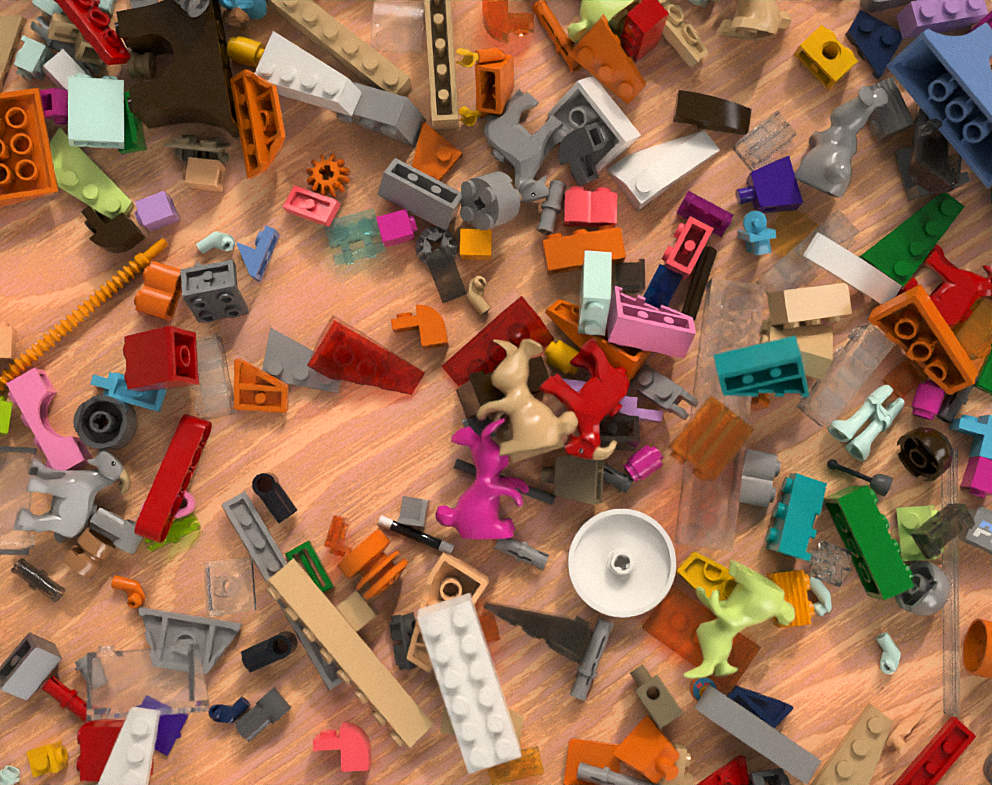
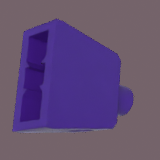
M783 157L752 171L746 179L748 187L736 189L735 191L738 204L752 202L754 210L761 213L798 210L803 200L797 180L794 178L795 173L790 157Z

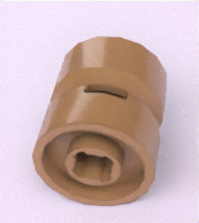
M87 527L78 538L79 544L72 545L63 557V560L77 573L92 578L101 567L100 560H106L116 546L113 545L109 538Z

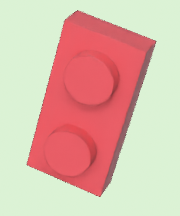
M294 185L282 207L288 213L329 227L341 205L338 200Z

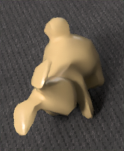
M712 0V1H714L715 3H719V2H721L722 0ZM737 0L733 20L725 19L716 34L747 40L768 39L775 37L777 32H783L788 29L792 19L786 11H778L775 0Z
M494 339V343L501 345L506 350L507 357L496 368L491 376L493 386L505 394V398L488 402L481 406L477 412V419L485 420L488 414L496 412L493 422L502 419L506 414L510 417L514 438L511 441L501 443L499 456L517 455L559 446L562 436L569 435L575 431L578 419L573 411L564 412L561 417L557 418L550 408L536 400L527 386L529 376L528 362L530 358L539 355L543 351L542 346L533 340H522L517 349L510 342Z

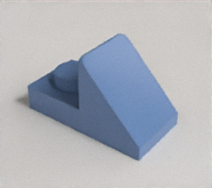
M266 225L264 230L260 231L256 237V249L236 242L250 276L259 282L263 277L280 236L276 229Z

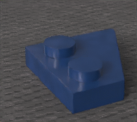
M861 9L845 34L851 44L857 48L862 60H867L874 71L872 74L876 79L882 76L886 65L890 62L903 40L900 31Z
M735 685L726 695L773 728L794 709L789 703Z

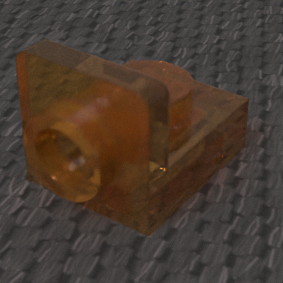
M907 358L891 370L881 382L893 388L892 393L896 398L901 397L903 399L921 381L927 380L929 376L915 360L912 361Z
M336 514L333 515L324 546L330 548L329 553L344 557L345 553L349 554L354 547L339 543L340 539H345L349 524L345 523L347 517Z

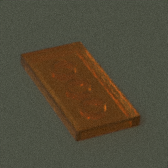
M672 585L669 592L646 620L642 629L692 665L698 667L701 666L704 658L696 630L701 623L716 620L717 616ZM738 632L733 637L732 649L727 659V663L732 667L738 668V671L721 677L715 676L713 670V673L708 676L731 692L761 647Z

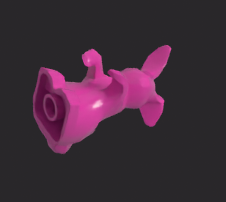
M504 418L488 424L481 431V436L477 435L469 426L459 429L451 437L452 443L469 446L471 449L472 461L476 467V478L473 484L460 496L455 508H450L446 505L438 506L435 517L442 526L455 528L462 538L504 539L514 536L513 531L516 528L512 519L499 517L500 495L511 496L515 504L521 507L523 505L522 496L516 488H519L522 493L529 492V487L522 479L499 477L502 470L508 465L509 455L499 456L501 446L492 439L491 433L505 421Z

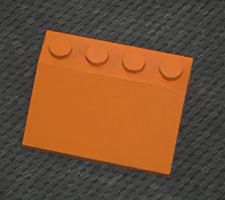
M32 88L0 93V206L13 205L59 193L40 89Z

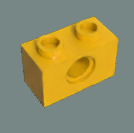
M823 25L819 26L807 37L793 54L828 90L851 71L858 62L852 50L844 47L837 40L835 33L830 29H826ZM822 53L830 54L832 60L826 59Z

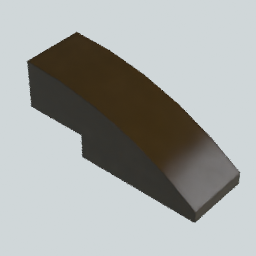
M679 90L675 101L673 122L697 125L698 129L748 135L752 109L726 99Z

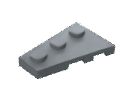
M270 328L263 371L286 384L339 393L344 370L342 366Z

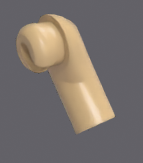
M476 276L469 282L466 297L479 315L483 316L491 309L483 299L487 283L484 277Z

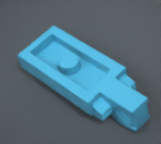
M110 372L108 378L93 374L90 385L105 388L103 392L105 396L114 397L125 403L161 412L167 389L141 392L127 390L124 375L116 372Z

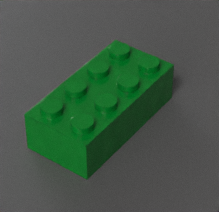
M867 485L850 486L825 497L824 503L867 596L887 600L914 588L911 580L913 579V573L909 566L903 563L899 555L902 553L900 545L894 538L892 539L888 531L890 524L886 516L879 512L876 505L878 498L871 488L869 489Z

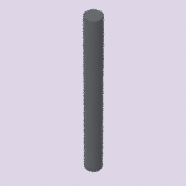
M460 459L456 460L454 469L476 477L475 465ZM528 485L529 492L522 493L519 488H516L519 493L550 505L553 504L556 496Z

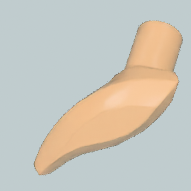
M921 711L900 722L889 734L886 746L893 745L900 754L907 753L909 747L902 739L910 734L912 728L921 720L925 712Z

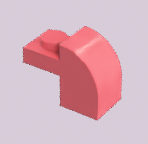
M343 722L340 726V733H337L335 729H326L320 731V734H317L313 739V751L341 750V772L369 771L372 765L370 740L365 731L356 724Z

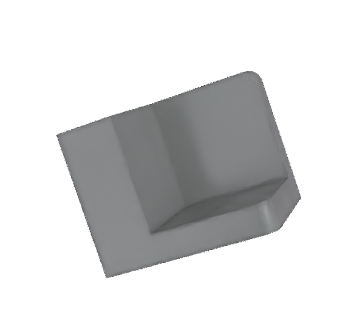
M403 496L400 517H398L397 523L421 527L426 526L430 500Z

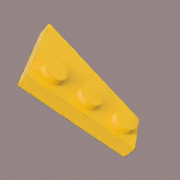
M695 551L691 552L676 569V573L695 592L696 588L700 586L704 588L706 596L711 598L712 591L719 590V601L727 600L737 584L735 578L729 574L728 568Z

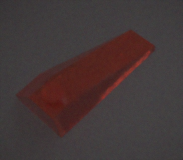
M520 296L441 367L459 387L469 381V375L482 370H484L485 374L494 372L493 367L500 365L507 357L506 350L501 345L494 343V339L510 342L517 349L522 340H533L544 349L555 339L539 315Z
M332 315L320 335L307 363L308 367L333 380L370 385L410 395L413 394L425 374L420 368Z

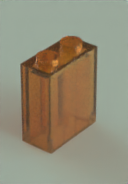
M711 395L704 400L667 448L672 451L670 456L681 465L687 463L692 467L691 473L699 480L705 482L707 479L709 482H713L755 429Z

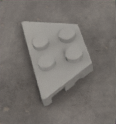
M147 607L139 608V615L142 616L146 632H144L146 640L151 647L150 654L154 666L208 674L243 625V623Z

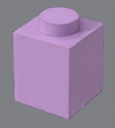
M165 191L135 201L137 211L134 212L140 226L143 225L150 231L180 221L172 197Z

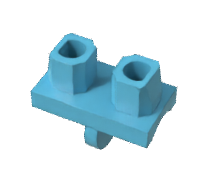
M759 211L748 212L743 219V226L746 231H737L738 238L745 241L746 252L753 253V255L771 253L770 239L776 238V230L766 227V216Z

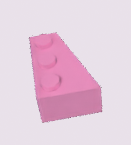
M615 285L611 294L607 319L608 342L620 346L625 345L639 348L643 351L662 353L670 357L685 358L696 334L693 318L664 305H661L659 309L645 303L646 298L640 295L637 296V299L621 293L623 288Z

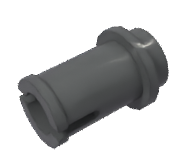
M606 463L603 480L619 489V493L621 491L627 493L634 481L630 478V474L626 476Z

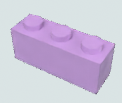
M917 0L910 2L896 17L902 39L918 37L927 29L936 33L973 27L988 15L985 0Z

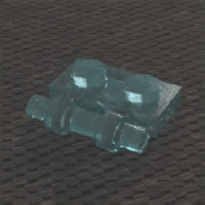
M374 208L333 219L329 227L325 226L331 249L341 246L343 252L333 255L335 265L346 263V265L353 264L354 260L365 257L371 259L377 257L376 254L386 252L383 242L373 244L372 241L373 237L381 235ZM364 240L365 247L351 251L349 244Z

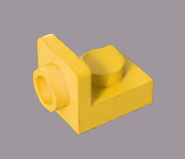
M61 740L26 751L33 778L51 772H59L68 766V751L62 745Z

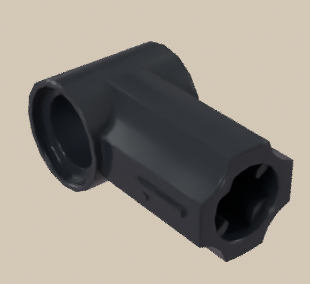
M270 472L260 473L253 479V491L262 499L278 524L298 511L280 485L277 476ZM263 477H267L272 481V488L269 492L261 490L259 486L260 480Z
M284 631L241 651L242 662L245 668L251 673L275 661L286 658L296 650L297 638L293 633ZM279 639L287 642L288 649L286 652L279 649Z

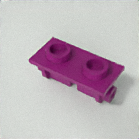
M689 190L676 214L687 220L691 216L714 228L712 233L719 237L723 236L734 216Z

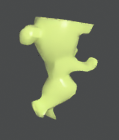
M581 0L579 12L581 21L579 23H572L567 28L569 38L578 43L603 14L608 20V26L611 31L619 38L622 34L627 13L642 0Z
M730 559L729 574L735 578L737 584L727 600L719 601V590L712 591L711 598L706 596L704 588L698 586L696 588L697 598L706 607L710 608L717 617L716 620L701 623L697 628L696 633L704 660L701 666L684 673L683 676L686 678H704L711 675L714 670L715 676L724 677L737 672L738 668L730 666L727 663V659L732 649L733 637L738 632L774 616L777 617L779 624L786 626L795 619L794 607L784 600V590L770 579Z

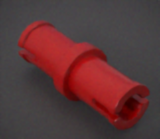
M54 675L41 689L58 701L60 708L68 709L83 723L95 711L94 707L77 695L78 691L75 689L70 690Z

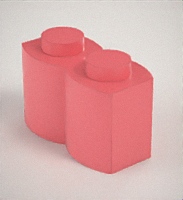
M580 186L570 187V190L565 191L563 226L594 228L604 225L616 226V192H611L610 188L605 187L597 188L596 191L591 192L585 191V187Z

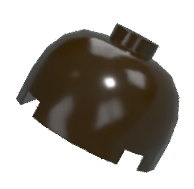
M919 427L901 436L897 441V446L900 445L901 448L898 456L904 467L915 477L921 475L927 478L924 481L936 480L946 472L952 463L953 451L948 438L934 428Z

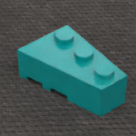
M796 335L714 355L723 396H758V393H774L775 397H784L785 393H800L801 397H810Z
M791 473L789 477H785L781 486V492H784L781 503L777 502L773 511V517L776 518L773 528L770 527L766 533L765 542L768 543L766 549L810 562L811 553L806 551L809 538L814 539L817 530L813 529L816 516L821 513L827 483L798 473Z

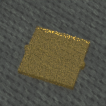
M798 210L781 212L770 227L776 230V238L770 239V246L777 250L776 253L778 255L782 254L797 264L816 233H820L823 228L809 219L807 213L802 214Z

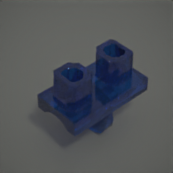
M659 264L643 295L646 298L645 303L659 309L661 305L668 307L683 275Z

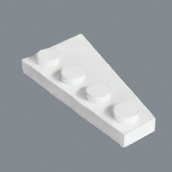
M138 707L130 709L98 785L149 784L160 711Z

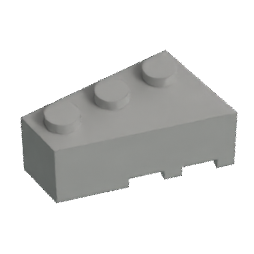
M352 82L362 92L352 116L334 111L337 114L336 118L344 123H355L367 130L375 131L415 147L422 124L426 119L408 97Z

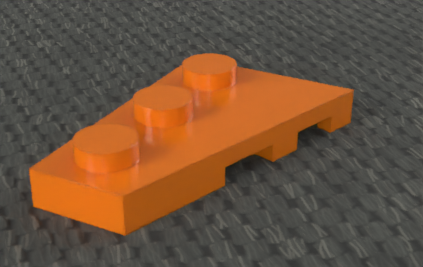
M603 14L571 50L569 55L628 105L644 89L646 82L631 57H627L620 45L621 41L616 34H613L608 26V20Z

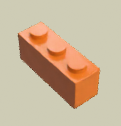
M613 225L600 226L598 231L588 232V229H579L573 231V235L562 236V233L548 235L547 239H544L542 242L547 275L582 270L585 250L612 252L611 265L623 263L626 259L621 227L614 228Z

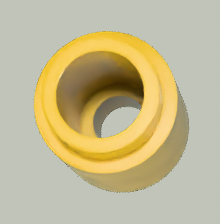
M242 36L232 37L227 46V55L235 62L257 68L264 53L265 45Z
M558 340L557 343L551 341L544 352V355L547 356L545 362L565 375L569 373L574 376L579 367L572 366L570 361L579 352L561 340Z

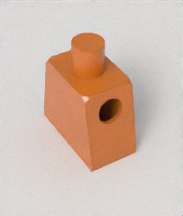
M648 715L639 722L612 753L628 769L653 784L658 783L662 777L667 781H672L679 773V768L674 764L680 757L679 752L661 728Z

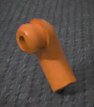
M118 575L113 577L111 588L126 591L128 596L127 604L130 608L136 609L144 604L145 593L137 580Z

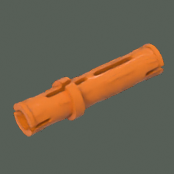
M539 0L532 6L531 10L535 13L555 44V51L558 55H562L570 71H578L583 66L569 55L574 48L575 42L567 36L547 5L546 0Z

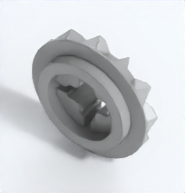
M438 226L427 227L425 231L419 234L416 243L417 255L424 264L430 267L446 266L454 259L457 253L456 238L449 229L444 230ZM442 238L441 247L446 252L436 250L431 254L432 246L428 240L436 243Z

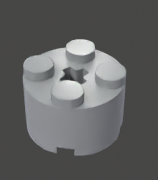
M496 171L463 182L461 185V195L463 197L460 209V216L463 221L469 222L479 230H488L510 222L512 218L517 216L520 209L518 189L514 190L510 183L513 180L507 174Z

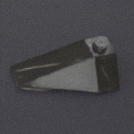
M486 601L484 604V608L514 626H521L522 630L533 638L546 640L545 643L548 644V647L579 665L582 663L594 633L589 628L591 623L580 616H576L573 619L566 615Z

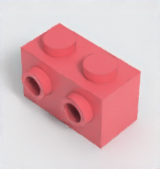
M691 216L685 225L680 223L673 237L677 238L674 246L668 245L661 260L665 261L662 269L686 280L714 228Z

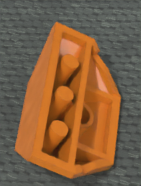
M244 69L232 77L230 83L247 179H253L269 168L284 148L286 136L277 86Z

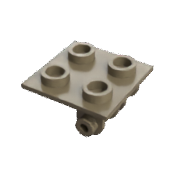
M182 135V138L176 137L174 141L165 144V147L176 148L175 157L180 158V161H188V157L201 158L202 156V159L219 160L222 164L228 163L229 154L225 153V149L231 147V144L223 143L222 138L209 137L207 140H197L198 136Z

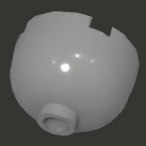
M926 560L925 562L914 561L908 565L913 573V579L911 580L914 588L896 595L895 601L899 607L920 616L935 614L944 607L949 599L951 588L949 579L933 563Z

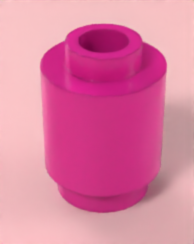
M926 380L925 384L919 383L911 408H913L912 415L933 421L934 415H938L945 391L931 380Z
M646 445L627 459L628 462L623 467L630 474L634 482L640 479L643 481L663 466L661 460L664 457L655 446L650 448Z

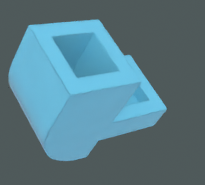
M962 415L961 418L953 419V422L949 425V430L974 436L969 457L982 456L992 460V415L979 416V418Z

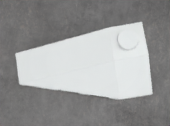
M702 130L628 154L607 169V173L634 208L639 211L719 152L720 149L706 131Z

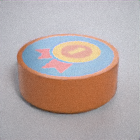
M706 676L692 680L690 693L697 702L708 685L718 690L716 682L711 677Z

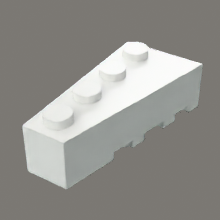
M274 31L255 71L256 75L277 86L278 95L352 116L362 94L349 78Z

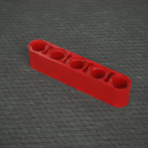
M189 414L182 416L135 524V535L158 543H163L166 539L211 433L212 423L210 421Z

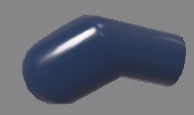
M241 696L232 706L212 705L209 708L208 715L215 722L233 723L251 705L246 698Z

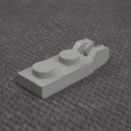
M646 364L630 382V386L670 414L674 413L683 420H686L689 414L682 407L677 406L681 400L686 401L695 408L700 403L694 396L685 391L684 388Z

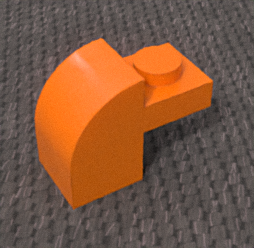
M418 304L415 305L417 315L412 316L411 312L397 314L396 319H391L394 333L419 329L423 349L449 345L444 320L430 306Z

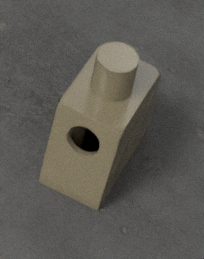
M572 455L556 457L555 467H543L541 479L543 483H554V495L588 504H601L603 497L604 460H588Z
M643 664L630 672V675L639 686L635 689V692L660 728H663L683 714V711L658 675L651 677ZM653 686L659 693L655 699H651L647 693L648 688Z

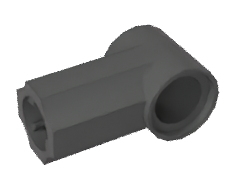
M275 687L257 701V705L235 723L238 733L248 742L270 723H275L291 709V706Z

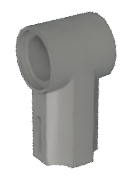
M100 507L90 520L89 528L113 541V545L125 552L134 554L143 537L134 533L136 522L129 519L125 520L104 507Z

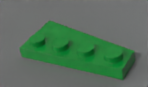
M943 191L860 255L859 258L903 287L965 206Z

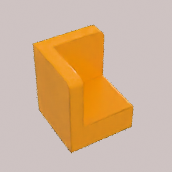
M461 229L460 259L492 260V230Z

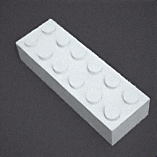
M467 593L418 609L417 620L468 773L470 774L522 757L520 743L471 594Z

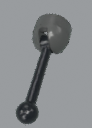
M834 459L827 462V467L831 470L838 469L870 482L871 489L880 496L885 497L891 487L893 478L885 474L869 477L839 465Z

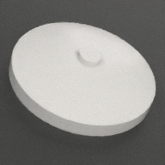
M611 509L596 514L579 528L570 545L568 570L575 590L590 607L600 613L613 617H632L654 608L669 592L676 572V555L667 532L653 518L631 509Z

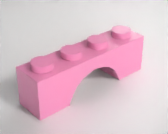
M33 368L7 383L10 389L8 393L10 399L15 405L19 406L23 413L21 415L23 423L28 428H31L35 435L33 438L35 445L40 451L44 452L48 459L46 460L47 467L59 470H78L88 464V459H93L86 445L80 440V437H63L51 427L48 420V408L57 392L44 370Z

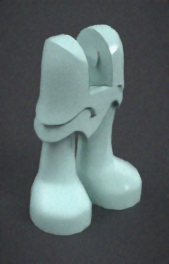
M888 384L880 386L865 399L862 407L852 417L845 421L834 420L827 426L829 433L840 442H848L845 446L846 450L859 461L863 462L869 456L871 443L880 431L884 433L891 426V423L905 405V401L901 397L895 399L886 408L881 405L893 392V388ZM869 418L871 424L861 434L849 441Z

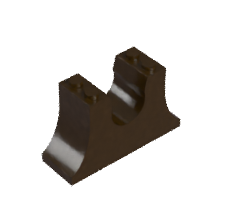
M162 0L143 7L116 11L118 22L114 23L115 31L118 38L124 40L127 48L138 54L153 52L154 56L160 54L174 55L173 66L165 76L156 80H144L129 87L130 97L127 98L130 112L134 113L138 120L142 121L148 129L181 123H200L217 127L228 133L232 138H239L240 134L230 83L233 74L230 57L227 55L228 45L221 6L218 0H209L207 9L197 17L189 16L188 12L182 9L180 4L174 0Z

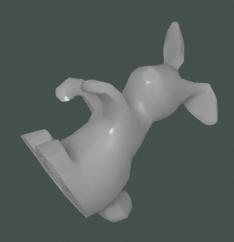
M863 86L858 91V97L833 110L829 116L831 127L822 132L815 131L810 136L808 143L813 149L802 159L799 168L794 172V178L797 181L841 199L844 196L852 177L851 160L857 152L856 134L865 126L874 110L888 103V93L882 87L871 91L870 87Z

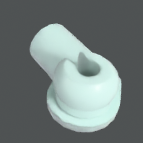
M215 231L196 243V246L203 255L213 248L231 251L235 247V240L229 234Z
M814 575L810 578V589L817 596L818 601L813 604L814 612L818 616H823L832 609L831 594L820 579Z
M885 632L880 634L876 640L883 649L880 669L884 674L890 675L897 670L901 653L889 634Z

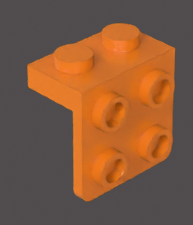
M571 738L568 742L563 785H596L576 779L580 762L603 769L606 766L611 768L610 771L620 773L621 761L612 754L619 744Z

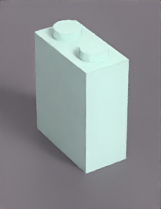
M75 74L74 77L68 76L69 146L124 149V80H118L114 76H103L102 79L91 78L87 74Z
M585 250L579 292L578 334L605 336L611 301L612 252Z

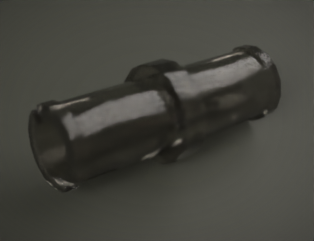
M24 558L19 559L14 564L17 569L12 568L11 570L12 573L29 583V588L33 591H40L51 599L52 602L58 601L62 597V593L65 592V588L49 578L46 571H39Z

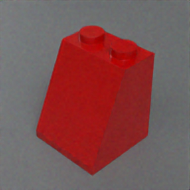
M164 326L124 336L123 355L126 359L124 378L127 390L141 392L199 385L196 332L174 326Z

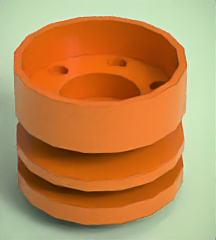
M377 529L337 565L347 579L357 574L362 576V579L355 587L357 590L367 583L371 586L362 595L366 601L385 591L401 576L405 567L409 564L406 558L397 565L392 562L401 553L399 550L389 555L384 553L391 541L380 529Z
M977 618L967 630L963 645V663L968 674L988 679L992 678V621Z

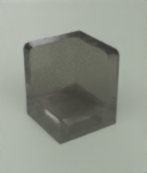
M639 259L638 262H620L616 264V286L623 288L621 293L643 294L645 291V259Z

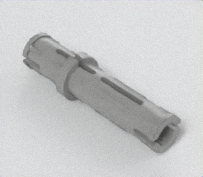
M42 16L35 18L42 27H39L32 21L30 28L46 40L48 47L56 49L58 52L64 49L91 78L95 76L88 68L96 75L98 74L100 68L97 65L75 60L74 45L48 38L47 30L49 23Z
M601 618L597 619L581 665L577 667L578 674L570 695L586 701L593 678H596L598 675L596 670L614 626L613 623Z
M580 762L576 777L577 780L596 785H661L610 771L611 768L606 766L603 769L585 764L584 762Z

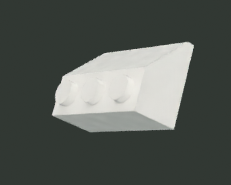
M594 76L578 80L547 114L549 118L551 115H554L562 122L564 126L561 128L568 133L592 123H598L606 147L590 153L597 172L623 154L641 136Z

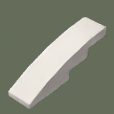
M816 233L803 254L804 257L835 278L848 283L856 291L868 296L879 305L896 297L902 287L890 277L821 233Z

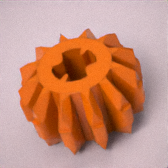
M321 154V161L317 162L312 159L311 163L314 168L306 169L307 174L310 175L306 181L308 185H313L311 188L312 192H320L324 196H327L328 192H330L332 198H336L337 194L335 191L339 190L341 193H344L345 188L342 184H350V179L346 177L350 170L348 167H344L345 161L343 159L336 161L334 154H331L328 160L324 154ZM328 172H331L333 177H328L329 180H325L323 176L325 174L328 176Z

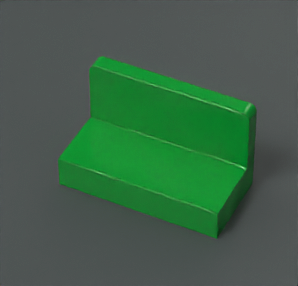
M130 91L124 92V149H118L121 154L147 150L142 121H139L137 116L129 110L127 98L130 97Z

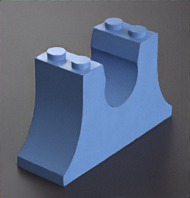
M986 22L974 31L961 36H946L927 29L889 62L886 67L986 188L989 189L992 186V71L989 65V58L992 57V28Z

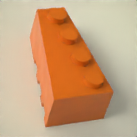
M921 284L872 310L868 321L874 326L877 325L885 332V336L892 343L898 344L905 351V355L910 360H915L924 369V372L948 395L975 383L978 373L977 368Z

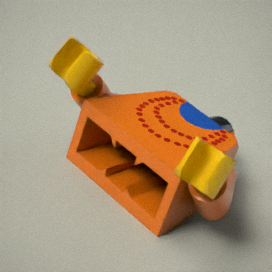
M464 48L457 49L456 53L464 56L461 61H456L457 64L470 68L474 65L475 61L477 63L475 65L476 110L472 111L467 106L461 107L458 113L463 117L459 120L467 126H473L477 121V117L482 119L489 114L501 115L514 89V57L506 55L503 50L497 48L475 50V53Z

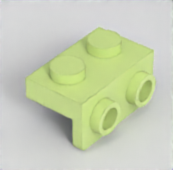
M935 505L896 508L902 561L936 560L940 558V553L944 552L942 537H938L937 526L941 525L939 510H935Z

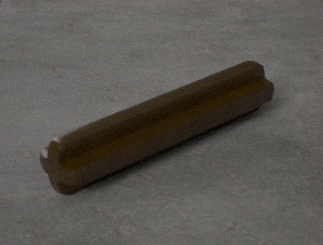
M704 246L699 256L681 312L692 317L693 321L696 319L717 250L710 246Z

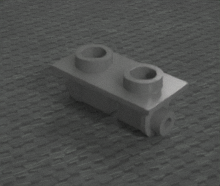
M414 612L391 616V622H389L392 641L401 640L402 643L393 646L395 663L399 665V670H411L419 667L406 659L416 623Z

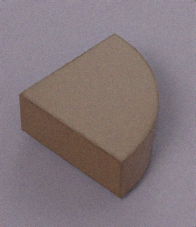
M236 7L224 11L222 20L243 31L248 27L249 16L246 12Z

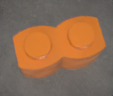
M152 261L150 266H147L143 272L144 286L135 295V310L141 314L171 322L177 308L178 299L182 293L181 269Z

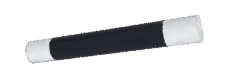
M381 515L377 525L449 555H451L454 548L453 544L407 525L397 523V521Z

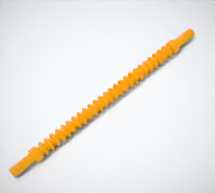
M161 237L143 254L139 252L134 256L135 260L133 262L129 261L128 267L123 266L124 270L122 272L118 270L117 276L112 275V281L106 280V286L101 285L100 291L95 290L94 296L89 295L88 301L83 300L84 304L82 306L77 305L78 309L71 311L72 315L67 314L66 320L61 319L60 325L55 324L54 330L49 329L48 335L43 334L42 340L37 339L38 344H32V349H26V354H20V359L15 358V363H9L8 369L3 368V374H0V391H4L3 386H7V383L10 380H14L16 375L21 376V371H27V366H33L32 361L37 362L39 360L38 356L43 357L44 351L49 352L50 346L55 347L56 341L61 342L62 336L67 337L68 331L73 332L72 327H78L79 321L84 322L83 318L85 316L89 318L90 312L95 313L96 307L101 308V302L107 303L106 298H112L113 292L118 293L119 287L124 288L123 284L125 282L130 283L129 279H134L135 273L140 274V269L150 266V261L169 246V243Z

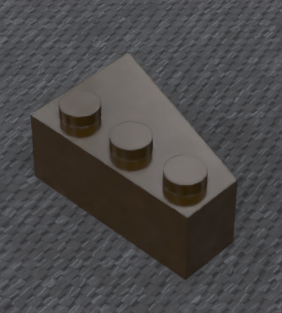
M542 356L530 358L528 362L529 376L527 386L531 395L541 392L539 390L540 386L549 378ZM484 370L473 373L469 375L470 380L456 390L467 419L474 417L480 407L486 403L505 398V394L492 385L491 376L494 372L485 374Z

